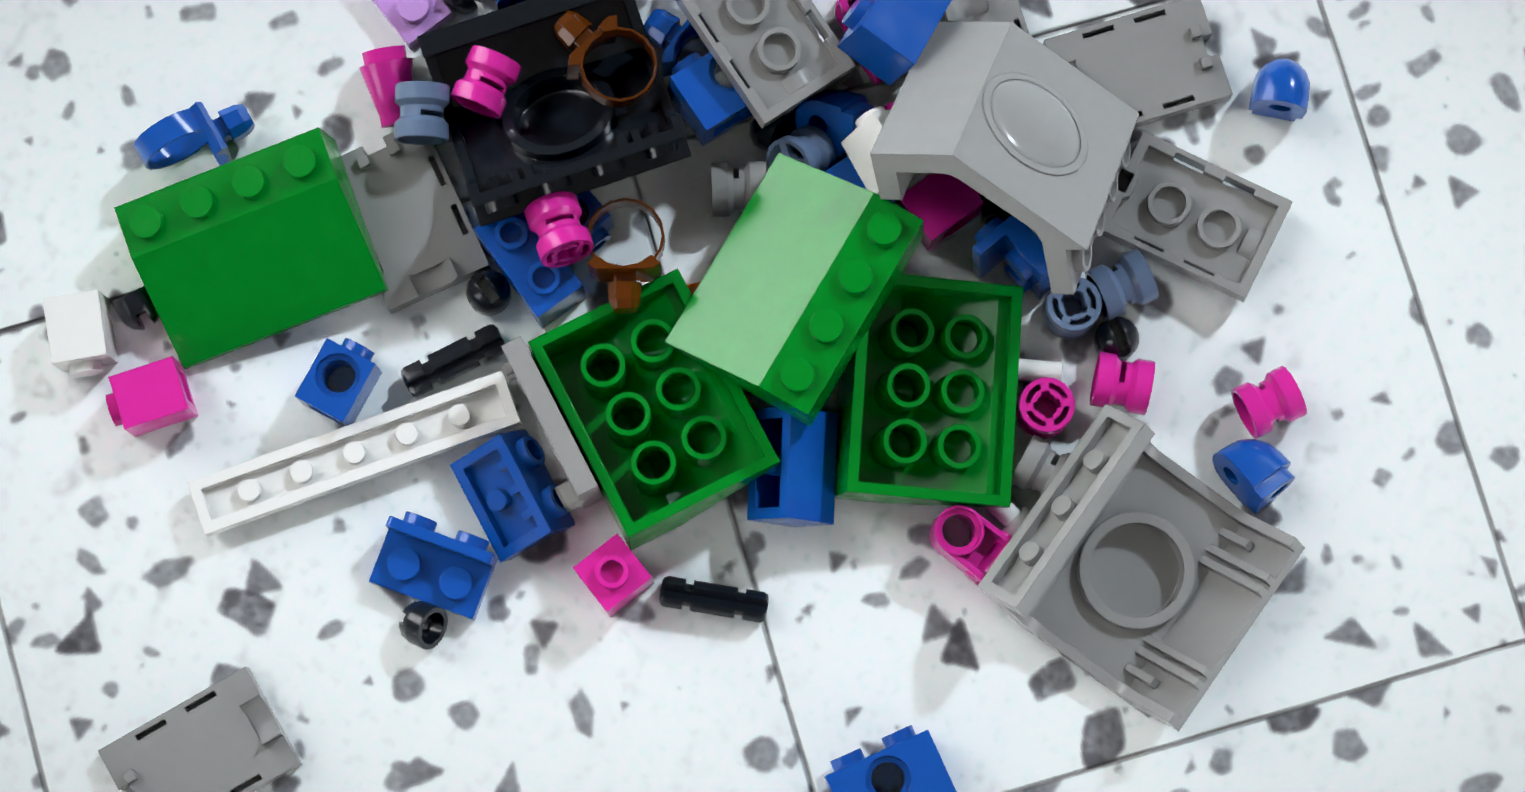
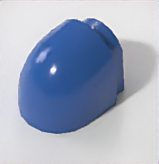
M1276 59L1265 64L1255 76L1248 110H1252V114L1293 122L1296 119H1303L1307 113L1310 81L1306 70L1299 63L1290 59Z
M845 90L824 91L800 104L795 114L796 128L804 125L820 128L831 139L835 148V155L842 156L846 152L841 142L857 128L856 120L865 112L876 107L869 104L866 96Z
M1257 439L1238 440L1215 453L1212 458L1214 468L1221 480L1254 515L1287 489L1295 479L1288 470L1291 462L1270 443Z

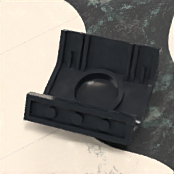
M526 0L417 36L432 81L450 86V94L456 81L463 79L468 67L465 60L473 45L497 51L516 61L522 67L516 84L508 86L504 97L507 104L501 118L494 119L473 112L456 103L451 97L449 105L444 109V116L449 124V132L466 181V189L481 227L524 213L526 207L531 202L544 195L561 191L572 192L578 195L692 156L685 137L688 136L682 115L677 114L658 64L655 82L648 95L635 105L622 108L604 106L591 98L582 85L580 74L579 80H567L569 55L575 49L568 51L557 39L554 31L556 22L567 11L577 12L592 23L591 30L594 32L607 17L617 15V27L633 29L648 40L635 0ZM616 36L614 43L601 45L590 52L583 63L586 79L592 87L606 97L618 99L635 96L645 89L653 77L654 71L651 58L643 46L632 39Z

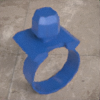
M655 9L644 23L643 28L647 37L661 49L665 45L667 46L662 53L663 77L673 75L671 70L678 63L683 47L692 39L699 38V35L688 19L681 26L679 25L680 18L666 10Z
M195 102L189 109L171 114L151 125L135 140L134 148L147 169L157 170L188 158L207 144L219 166L233 161L226 142L233 140L236 144L253 131L255 124L243 104L232 105L218 111L219 117L212 120L203 103Z

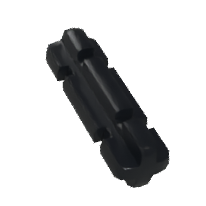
M489 324L475 331V338L468 340L465 336L428 355L429 361L422 364L418 360L404 367L401 370V376L408 391L413 397H419L433 390V383L439 381L443 385L481 366L479 360L486 357L489 362L504 354L501 346L505 342L498 328L494 324Z
M672 576L664 577L662 581L659 601L664 607L682 610V606H689L690 611L729 618H734V614L742 615V620L759 623L763 622L766 618L769 597L765 592L747 589L746 593L738 592V587L694 580V585L687 584L686 579Z

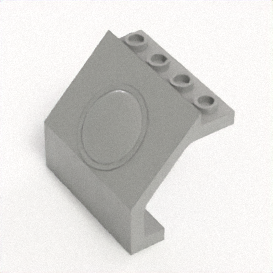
M939 22L915 65L910 68L870 152L880 199L902 200L914 173L951 175L1033 229L1042 242L1052 294L1074 295L1082 272H1088L1090 269L1092 245L1095 237H1101L1104 232L1107 205L1109 202L1116 200L1118 176L1121 168L1126 169L1129 166L1131 156L1130 138L1139 113L1012 22Z
M1105 404L977 587L1020 626L1148 718L1152 716L1179 732L1305 547L1296 537L1242 511L1164 455L1150 442L1155 433L1146 423Z

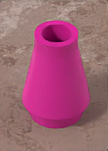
M404 45L383 47L362 53L364 66L359 67L380 117L381 128L394 127L395 121L400 118V107L395 103V85L400 82L412 81L413 58H407Z

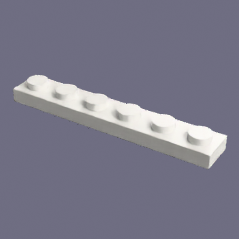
M499 371L187 482L204 535L209 537L518 427L522 423L503 371Z

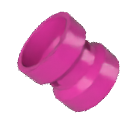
M473 45L465 60L468 67L463 79L456 81L450 97L456 103L473 112L499 119L507 104L504 97L508 86L516 84L522 67L516 61L497 51Z
M567 191L550 193L534 200L526 207L524 214L529 229L536 233L539 238L536 249L543 266L557 268L574 264L587 257L594 249L589 229L582 226L579 221L582 210L576 194Z
M1100 351L1093 375L1090 405L1101 408L1105 404L1109 406L1112 404L1124 406L1128 413L1144 416L1151 397L1155 361L1138 358L1132 363L1121 361L1117 354Z
M1284 366L1266 373L1264 381L1259 383V387L1247 382L1231 390L1237 413L1247 431L1255 439L1271 432L1274 420L1277 422L1282 420L1292 422L1307 414L1302 393L1293 376Z
M1043 377L1032 381L1025 387L1016 404L1018 426L1025 434L1031 437L1036 434L1046 440L1057 436L1065 429L1074 414L1075 400L1072 391L1065 383L1055 378Z

